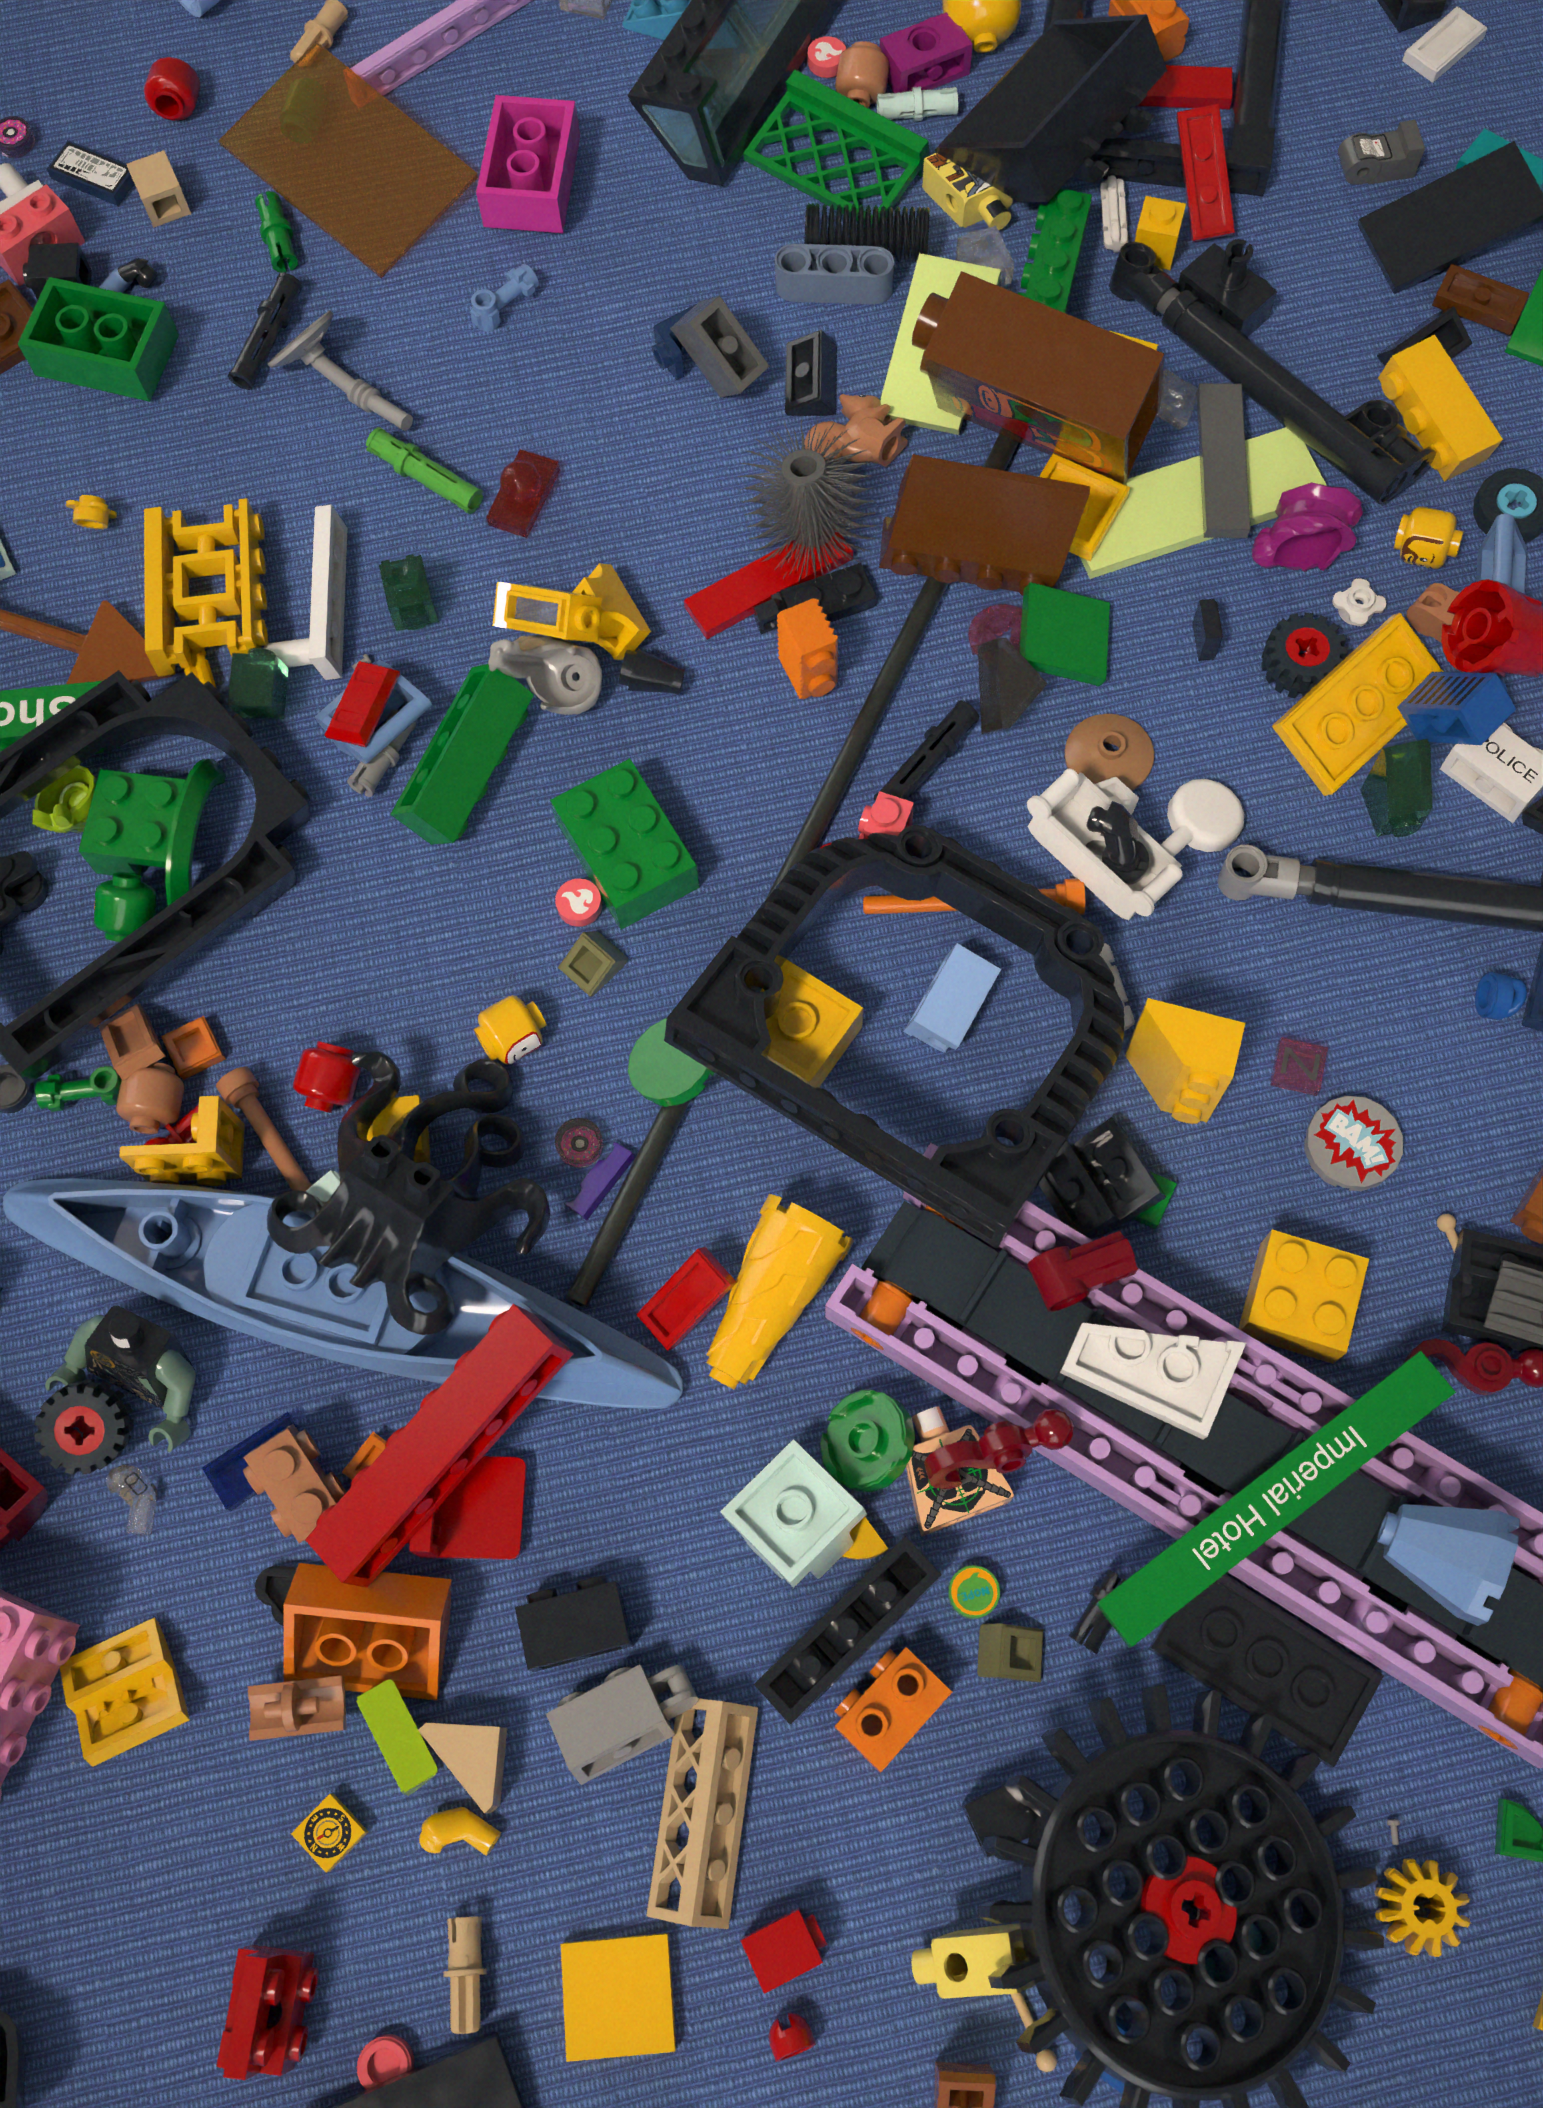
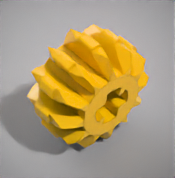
M1404 1859L1402 1865L1403 1874L1394 1868H1388L1384 1874L1393 1888L1390 1890L1376 1887L1375 1896L1388 1900V1907L1377 1910L1375 1916L1379 1921H1394L1386 1934L1389 1941L1397 1943L1405 1938L1406 1952L1416 1956L1420 1953L1423 1946L1430 1956H1441V1939L1449 1946L1457 1947L1460 1944V1939L1452 1927L1454 1925L1469 1927L1471 1924L1468 1917L1457 1914L1458 1906H1464L1469 1903L1468 1895L1465 1893H1451L1457 1884L1458 1877L1453 1872H1446L1439 1876V1864L1434 1860H1426L1420 1869L1415 1859ZM1417 1896L1429 1898L1430 1904L1425 1905V1908L1431 1909L1427 1918L1415 1916L1414 1910L1419 1909V1906L1413 1905Z

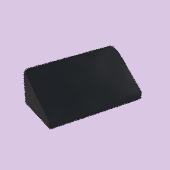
M1453 306L1425 320L1378 353L1377 357L1386 366L1393 355L1433 335H1436L1450 359L1473 343Z
M822 329L786 343L785 413L788 416H830L836 414L837 347Z

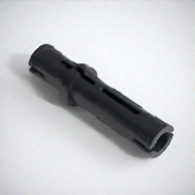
M279 273L267 300L260 302L257 308L259 316L245 341L233 369L228 374L229 380L242 389L252 390L255 385L254 382L269 356L280 330L286 328L290 322L291 316L289 312L303 288L302 283L291 274ZM278 304H279V308H278V310H277L275 316L273 317L271 323H269V321H270V319H271V317H272L274 311L276 310V308H277V306H278ZM262 338V342H261V344H260V346H259V348H258V350H257V352H256L254 358L252 359L251 357H252V355H253V353H254V351H255V349H256V347H257V345H258L260 339Z
M958 700L954 708L937 727L931 726L926 731L923 743L902 764L900 769L880 792L907 800L944 757L950 758L956 752V744L973 724L978 722L980 718L978 712L967 702ZM879 792L874 795V801H876Z

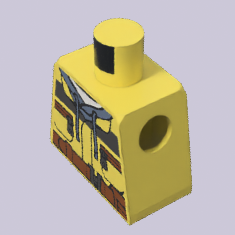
M938 153L924 158L922 188L960 227L966 228L984 220L992 231H998L1009 223L1011 213L1008 211V208L1012 205L1013 198Z

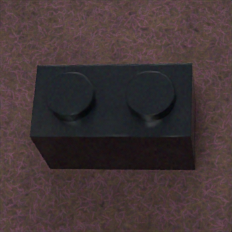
M603 1575L577 1582V1591L558 1596L556 1588L527 1595L528 1604L515 1607L527 1670L538 1672L633 1647L620 1585L616 1581L607 1583L606 1576Z

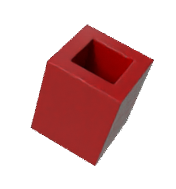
M800 1907L743 1936L740 1940L764 1994L822 1964L823 1957L819 1949L828 1945L815 1915L812 1914L804 1918Z

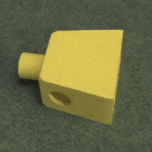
M1020 1923L954 1931L933 1938L931 1948L916 1949L912 1954V1972L916 1983L919 1985L936 1983L938 1994L943 1999L1015 1994L1036 1985L1033 1980L1019 1989L991 1988L988 1975L1001 1966L1016 1963L1026 1958Z

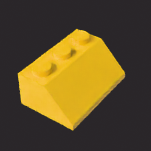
M1147 998L1127 1046L1125 1056L1161 1111L1172 1113L1171 1116L1174 1119L1184 1123L1208 1122L1233 1079L1245 1023Z

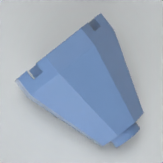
M1403 1504L1399 1507L1396 1514L1386 1513L1378 1533L1377 1542L1385 1545L1383 1558L1454 1616L1478 1626L1488 1622L1494 1611L1483 1606L1487 1597L1491 1596L1499 1600L1505 1589L1519 1540L1518 1535L1510 1532L1519 1528L1520 1519L1497 1510Z

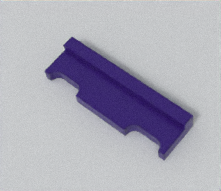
M616 1142L613 1143L614 1149L605 1160L599 1159L579 1186L582 1190L575 1200L565 1204L586 1221L635 1159L631 1151Z

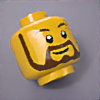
M1418 506L1410 515L1403 514L1396 535L1394 549L1400 550V558L1405 563L1439 569L1445 564L1448 556L1457 557L1464 531L1456 530L1457 519L1453 513Z

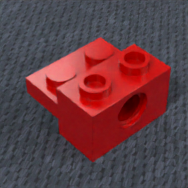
M260 1945L238 1948L226 2025L222 2033L216 2067L225 2068L224 2078L247 2080L259 2073L282 2076L294 2069L295 2062L302 2061L308 2041V2027L302 2026L306 2002L311 2003L313 2001L319 1976L318 1968L312 1967L314 1953ZM280 2001L282 2005L281 2019L277 2025L267 2022L270 2005H277Z

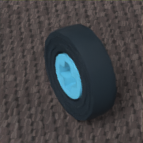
M1517 468L1496 471L1483 481L1474 498L1473 515L1478 527L1487 535L1498 515L1511 514L1525 543L1532 541L1542 534L1543 479L1526 469ZM1517 500V504L1521 503V507H1517L1515 510L1507 506L1508 503H1512Z

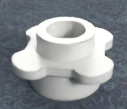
M1358 578L1353 580L1351 587L1346 591L1335 593L1332 603L1338 609L1343 621L1354 626H1364L1371 620L1374 613H1382L1386 607L1385 598L1376 595L1369 588L1370 584L1367 580ZM1356 600H1361L1363 604L1357 603Z

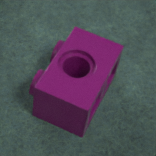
M947 12L880 38V48L882 53L887 56L890 65L887 83L894 93L912 91V87H921V90H932L970 75L972 43L962 27L957 25Z

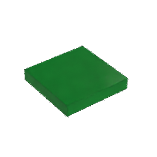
M1029 582L1023 589L1019 667L1100 687L1106 680L1110 603Z

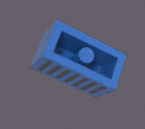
M1431 672L1397 707L1417 741L1482 745L1516 710L1507 693L1505 683L1496 673Z

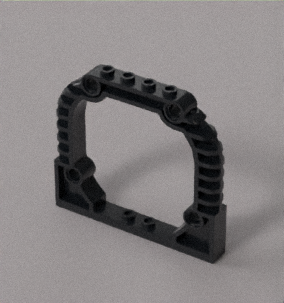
M913 825L906 827L898 836L886 833H872L867 839L844 837L832 841L830 845L812 850L797 864L793 865L755 915L745 925L737 937L731 936L669 1014L666 1021L664 1041L997 1249L1115 1065L1124 1038L1125 1014L1123 1003L1114 986V975L1100 956L1104 946V939L1099 928L1081 917L1074 909L1060 905L1043 895L1033 885L1023 883L1004 872L994 862L984 860L963 848L953 838L945 837L923 825ZM870 886H879L905 900L921 901L936 897L1034 955V966L1040 979L1052 990L1066 997L1070 1002L1073 1027L1070 1042L1024 1110L1021 1112L1015 1109L996 1111L989 1117L980 1138L962 1143L940 1145L931 1159H928L880 1129L879 1125L869 1116L861 1113L856 1114L844 1107L827 1090L812 1087L767 1059L771 1038L766 1025V1019H769L776 1012L783 986V972L780 967L827 908L843 895ZM757 986L763 988L765 991L756 992L751 990L749 987ZM997 1137L1009 1139L1014 1146L1002 1144Z

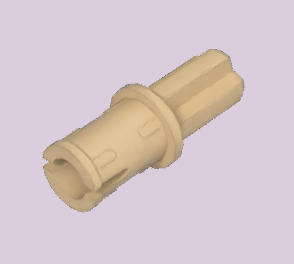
M326 0L325 5L315 19L306 22L304 26L305 33L290 53L291 60L296 63L299 69L311 68L324 48L329 49L333 45V36L348 18V11L340 1Z
M482 1917L447 1919L449 1939L448 1971H443V1977H450V2029L455 2034L475 2033L480 2029V1975L487 1974V1968L482 1969Z

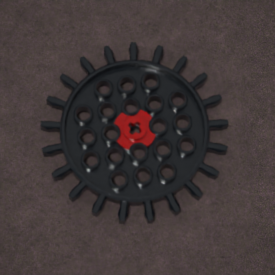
M1165 1685L1142 1688V1703L1147 1733L1129 1737L1124 1730L1119 1713L1111 1697L1097 1699L1088 1703L1092 1719L1104 1746L1084 1757L1073 1739L1062 1728L1047 1730L1041 1738L1050 1754L1062 1766L1066 1775L1053 1789L1051 1794L1046 1792L1036 1781L1023 1775L1009 1777L1004 1786L1019 1802L1030 1807L1038 1814L1028 1843L1025 1844L1012 1836L985 1837L982 1849L998 1859L1019 1863L1022 1865L1019 1901L1012 1902L996 1899L978 1905V1918L996 1924L1019 1921L1026 1953L1024 1960L1003 1965L988 1975L990 1986L997 1989H1019L1034 1980L1048 2011L1039 2020L1029 2025L1016 2043L1022 2052L1037 2054L1047 2049L1058 2036L1064 2033L1079 2052L1082 2053L1078 2063L1067 2077L1059 2095L1069 2104L1083 2106L1092 2095L1103 2072H1106L1116 2080L1125 2083L1119 2108H1148L1151 2094L1172 2098V2108H1200V2101L1220 2099L1223 2108H1250L1247 2092L1255 2090L1265 2083L1268 2084L1280 2108H1309L1302 2091L1293 2079L1288 2067L1305 2050L1319 2065L1330 2071L1345 2073L1351 2064L1339 2047L1320 2030L1332 2002L1344 2011L1373 2014L1376 2003L1359 1989L1347 1986L1339 1981L1342 1970L1344 1947L1356 1951L1384 1948L1383 1935L1367 1928H1348L1345 1926L1341 1891L1347 1888H1363L1377 1881L1376 1868L1346 1866L1337 1870L1325 1839L1331 1833L1343 1829L1356 1817L1352 1806L1326 1808L1314 1817L1297 1792L1312 1777L1321 1762L1315 1753L1298 1754L1287 1763L1281 1773H1278L1266 1761L1261 1759L1263 1749L1270 1737L1275 1718L1269 1714L1251 1715L1244 1726L1238 1745L1218 1737L1221 1692L1209 1690L1197 1693L1193 1729L1190 1731L1172 1729L1169 1700ZM1175 1765L1182 1769L1186 1779L1185 1789L1181 1794L1174 1789L1171 1782V1773ZM1133 1789L1140 1794L1143 1800V1812L1138 1819L1131 1814L1128 1808V1797ZM1243 1792L1250 1798L1252 1803V1814L1248 1821L1239 1810V1799ZM1089 1814L1097 1819L1100 1826V1836L1094 1845L1087 1840L1084 1834V1822ZM1201 1817L1208 1822L1211 1830V1837L1206 1846L1200 1842L1196 1831L1197 1823ZM1158 1842H1161L1168 1852V1865L1163 1872L1157 1868L1153 1859V1851ZM1269 1844L1275 1849L1278 1858L1277 1867L1273 1873L1268 1869L1264 1858L1265 1850ZM1115 1867L1120 1869L1125 1878V1889L1119 1898L1112 1893L1109 1886V1877ZM1227 1869L1232 1872L1236 1880V1891L1231 1899L1225 1894L1222 1886V1878ZM1071 1893L1078 1898L1081 1905L1080 1918L1074 1925L1067 1920L1064 1913L1065 1900ZM1295 1896L1300 1900L1303 1907V1918L1299 1925L1294 1922L1290 1911L1291 1902ZM1141 1921L1146 1923L1151 1935L1150 1944L1144 1952L1138 1948L1135 1941V1930ZM1253 1922L1258 1925L1262 1934V1942L1256 1952L1252 1949L1248 1939V1931ZM1097 1947L1103 1951L1107 1962L1106 1971L1099 1980L1094 1977L1090 1969V1957ZM1211 1948L1217 1953L1220 1963L1219 1971L1213 1979L1208 1975L1205 1968V1958ZM1168 1975L1176 1985V1997L1169 2007L1164 2003L1161 1996V1985ZM1279 1976L1284 1978L1288 1988V1995L1283 2005H1280L1277 2001L1274 1991L1275 1983ZM1125 2002L1132 2013V2025L1129 2031L1123 2035L1116 2024V2013L1120 2005ZM1238 2002L1245 2012V2025L1239 2033L1236 2032L1231 2021L1232 2010ZM1194 2030L1198 2032L1202 2040V2052L1195 2062L1190 2058L1187 2050L1188 2038Z

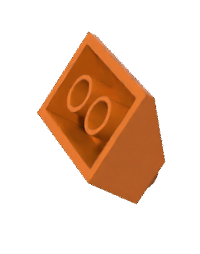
M299 1563L284 1602V1682L345 1676V1691L365 1693L380 1683L391 1679L395 1683L401 1697L437 1700L450 1622L452 1579L381 1572L368 1588L342 1583L328 1566Z

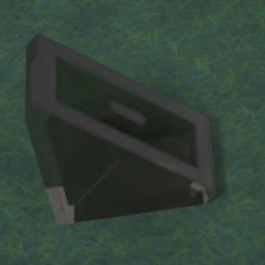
M996 638L978 645L981 734H992L1011 728L1048 684L1007 638Z

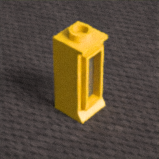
M497 582L492 626L564 640L597 642L603 597L532 585Z

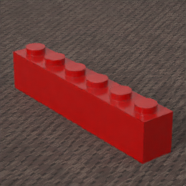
M515 1304L509 1310L500 1313L491 1322L489 1332L478 1345L458 1359L454 1367L455 1371L439 1388L432 1390L425 1396L420 1404V1410L408 1424L396 1430L389 1437L385 1450L370 1466L363 1468L356 1474L351 1482V1488L339 1502L326 1509L319 1516L316 1528L308 1535L305 1541L342 1583L368 1588L574 1353L535 1314Z

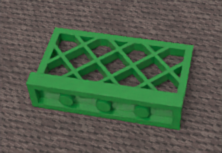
M794 70L786 81L787 92L744 151V160L814 199L825 203L829 207L833 204L835 210H837V205L840 204L842 214H844V206L847 204L849 206V218H851V208L854 204L856 206L857 222L859 211L857 199L880 194L882 204L878 208L879 229L881 207L885 206L887 218L888 207L890 205L893 208L895 207L916 175L923 176L924 158L930 156L929 141ZM790 108L805 115L806 123L783 128L782 120ZM831 129L838 133L839 141L816 146L813 132ZM809 134L811 148L788 153L786 139ZM782 141L783 155L767 158L759 154L765 144ZM863 146L871 151L872 159L849 164L846 150ZM842 151L845 165L821 170L819 157ZM814 158L817 172L800 176L792 171V163ZM896 164L905 169L900 178L883 182L880 172L881 167ZM875 169L878 183L855 189L852 175ZM847 176L850 190L836 194L826 190L824 181ZM864 211V226H865V214H866V211ZM871 214V229H872V218H873V215H872V214Z

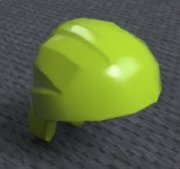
M78 765L38 793L35 799V810H32V824L56 833H68L70 831L82 833L97 783V778L88 768Z

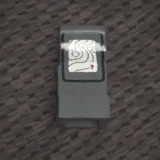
M1416 119L1400 122L1396 131L1374 135L1367 133L1351 135L1340 144L1338 157L1348 183L1352 185L1375 184L1414 178L1425 146Z

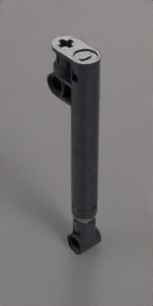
M1129 242L1121 247L1109 282L1110 291L1120 299L1127 301L1136 300L1153 315L1162 314V325L1174 335H1178V338L1233 384H1242V391L1375 502L1382 505L1416 482L1429 468L1436 456V451L1432 447H1427L1423 450L1407 437V430L1398 424L1399 414L1394 406L1382 400H1370L1344 416L1212 307L1204 303L1191 290L1180 292L1179 283L1155 265L1156 255L1149 246L1139 242Z

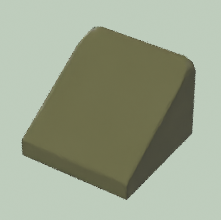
M597 931L582 932L558 968L592 997L624 967L629 959L601 933Z
M1002 1623L982 1624L979 1631L978 1676L1041 1682L1043 1629Z

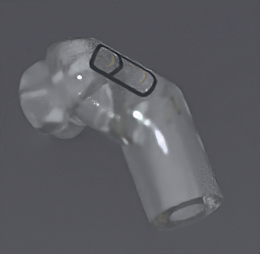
M129 1464L115 1467L108 1473L106 1485L111 1493L116 1492L130 1506L126 1533L152 1535L158 1495L156 1486L138 1467Z

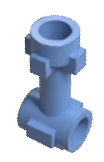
M522 264L518 268H512L506 273L508 282L494 293L490 290L482 289L472 295L470 314L472 323L478 329L485 332L495 330L500 324L499 310L517 296L521 298L524 296L529 297L535 292V287L539 284L535 272L528 265Z

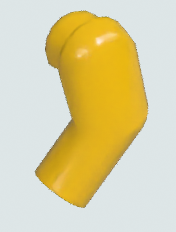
M458 1807L429 1816L422 1824L419 1843L425 1851L435 1854L440 1853L447 1844L464 1840L487 1856L497 1843L502 1832L469 1809Z

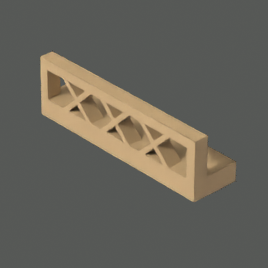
M698 1698V1702L691 1709L675 1717V1736L672 1737L646 1917L693 1927L729 1929L758 1707ZM695 1710L706 1711L703 1734L696 1741L692 1734ZM693 1766L697 1773L696 1787L688 1796L684 1788L686 1772ZM685 1821L689 1829L688 1843L680 1851L676 1843L678 1827ZM676 1877L681 1886L678 1910L667 1908L670 1883Z

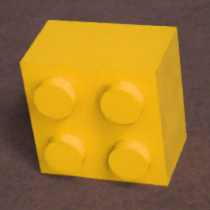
M1272 1229L1260 1243L1238 1329L1260 1342L1331 1364L1335 1363L1348 1350L1369 1258Z

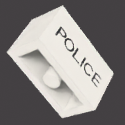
M1504 722L1482 745L1456 744L1440 768L1441 771L1511 823L1515 822L1543 790V750L1529 745L1514 734L1512 729Z

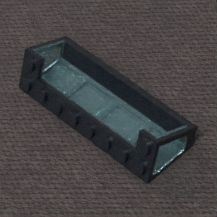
M691 0L628 94L631 104L689 180L718 186L724 185L744 151L786 89L787 79L794 70H798L808 55L809 45L820 36L842 0Z

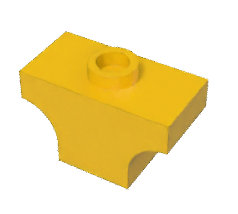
M599 563L588 577H584L573 590V593L603 597L598 641L594 643L606 649L615 660H623L627 649L635 651L651 632L612 565Z

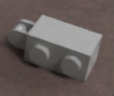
M639 1664L634 1668L623 1667L613 1671L604 1679L603 1684L586 1693L579 1691L564 1697L557 1704V1708L546 1713V1716L569 1771L583 1785L675 1736L669 1720L691 1709L698 1702V1697L682 1665L669 1667L649 1678ZM670 1689L673 1697L661 1703L657 1695Z

